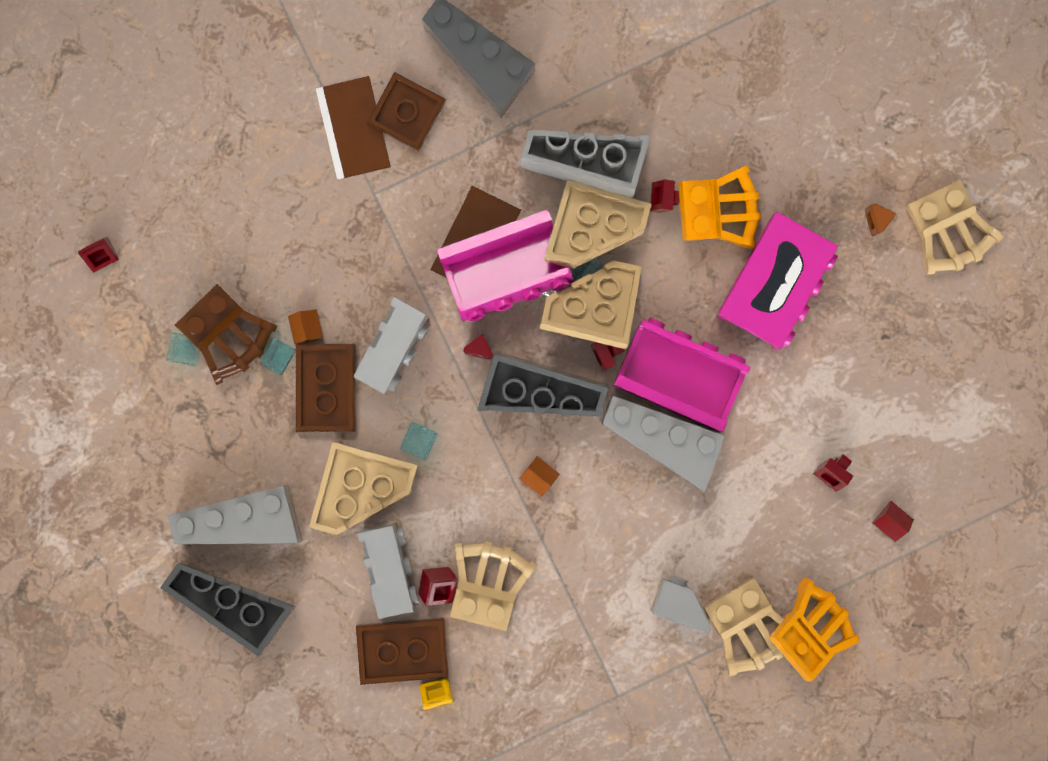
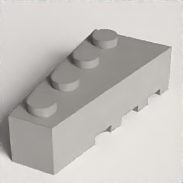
M529 130L519 168L564 181L568 179L632 198L636 190L651 135L635 137L626 136V134L595 135V133L584 132V134H569L564 131Z
M615 396L610 397L601 422L602 425L701 491H706L725 437L724 435Z
M288 484L167 515L174 544L299 543L303 541Z

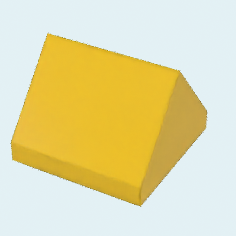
M448 678L419 685L424 710L455 702Z

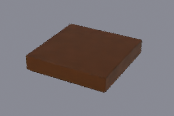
M394 72L367 124L419 152L446 99Z

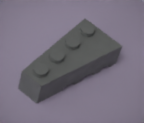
M435 0L422 18L425 30L502 118L534 74L535 63L447 0Z
M496 351L493 355L477 411L490 410L600 416L609 387L605 383Z
M178 563L160 587L258 657L263 654L296 607L182 563Z

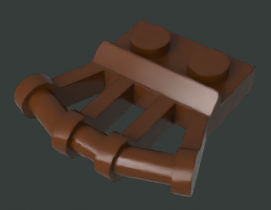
M218 284L174 324L202 352L216 385L223 383V379L243 371L245 373L250 368L248 365L257 356L260 358L264 354L263 350L271 333L275 332L278 327L244 311ZM238 317L261 326L255 342L234 323ZM228 327L249 347L240 357L219 337ZM214 342L233 363L217 369L208 346Z

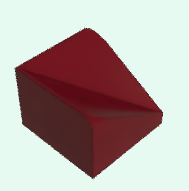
M449 567L423 569L418 594L426 606L453 603L458 578Z

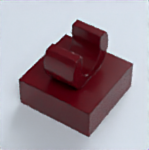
M663 179L652 182L650 202L652 205L650 212L662 213L673 210V205L680 204L679 191L674 190V180Z
M598 342L590 345L602 372L616 366L613 357L625 352L623 348L607 346Z
M844 454L839 459L835 458L833 460L829 458L821 463L813 474L837 492L847 486L854 477L846 470L852 460Z

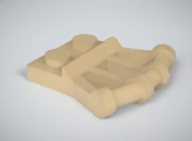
M961 180L905 206L922 239L923 262L926 275L935 274V271L955 270L958 272L964 269V265L972 261L974 263L983 259L982 256L994 243L998 244L1003 239V235L997 229L990 226L977 214L976 206H973ZM965 219H968L985 235L977 245L970 235L964 222ZM952 225L955 226L966 249V252L962 254H957L945 230ZM936 234L948 259H934L932 235Z
M485 540V543L470 545L455 543L459 582L450 617L507 631L516 594L532 574L537 564L532 560L530 562L514 552L512 547L505 546V548L493 546L490 541ZM481 555L475 582L467 581L464 557ZM488 557L501 559L495 587L482 584ZM508 562L522 571L509 591L502 589Z
M754 577L703 606L722 638L729 677L736 676L737 672L755 669L760 671L765 668L766 663L783 657L781 651L769 639L770 633L761 619L768 615L780 625L784 618L773 610ZM752 624H755L768 646V649L760 654L756 652L744 631L745 628ZM733 635H738L751 658L734 660L731 643Z

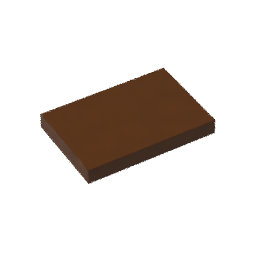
M296 344V432H356L355 378L353 377L355 374V344Z
M444 618L356 625L360 685L449 677Z

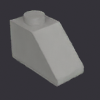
M671 575L670 580L662 578L651 612L654 615L709 634L711 627L694 591L686 586L688 581Z

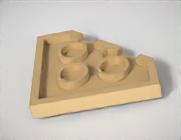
M567 179L544 261L573 269L642 235L652 204Z
M613 260L597 272L589 273L571 283L570 287L561 292H555L546 297L539 329L626 349L630 338L642 267Z
M332 442L309 528L338 535L411 493L418 465Z

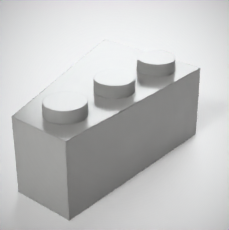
M395 297L390 304L393 307L385 321H381L378 327L379 332L372 344L369 345L353 376L386 395L389 390L394 392L402 379V376L398 375L403 364L409 366L416 354V351L412 348L417 339L423 340L431 326L427 324L429 318L426 314Z
M397 522L361 530L357 533L358 541L363 544L365 553L363 560L365 568H368L371 581L370 588L378 619L413 612L415 603H419L416 586H410L408 575L413 574L410 557H404L402 546L407 545L404 529H398Z

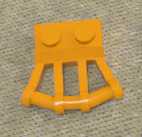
M748 164L717 179L678 182L683 241L720 239L743 248H755L756 241L754 237L758 222L761 220V212H758L757 206L760 194L756 191L748 174L750 172ZM738 178L744 193L719 194V187ZM745 201L746 214L721 215L720 203ZM746 222L743 236L741 237L722 230V223Z
M807 577L803 578L798 585V596L792 611L784 616L782 623L769 636V639L805 681H813L836 653L860 642L858 633H854L850 623L848 610L845 607L839 606L836 602V596L831 591L827 592L814 585V581ZM811 596L818 600V604L805 618L803 615ZM828 610L832 614L831 619L817 633L813 626ZM840 627L843 638L828 646L827 640Z

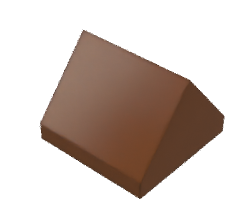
M876 203L865 208L871 235L876 236L884 232L897 213Z
M317 309L299 311L288 316L294 344L323 338Z
M536 456L519 479L542 497L560 474Z

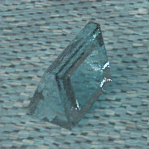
M172 332L166 361L198 367L201 351L184 334Z
M411 422L400 448L427 460L439 433Z

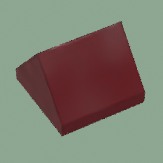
M108 237L78 251L80 257L93 273L119 260Z
M483 334L464 347L463 352L465 355L490 361L493 359V353Z
M890 501L872 524L896 542L910 531L914 519L894 502Z

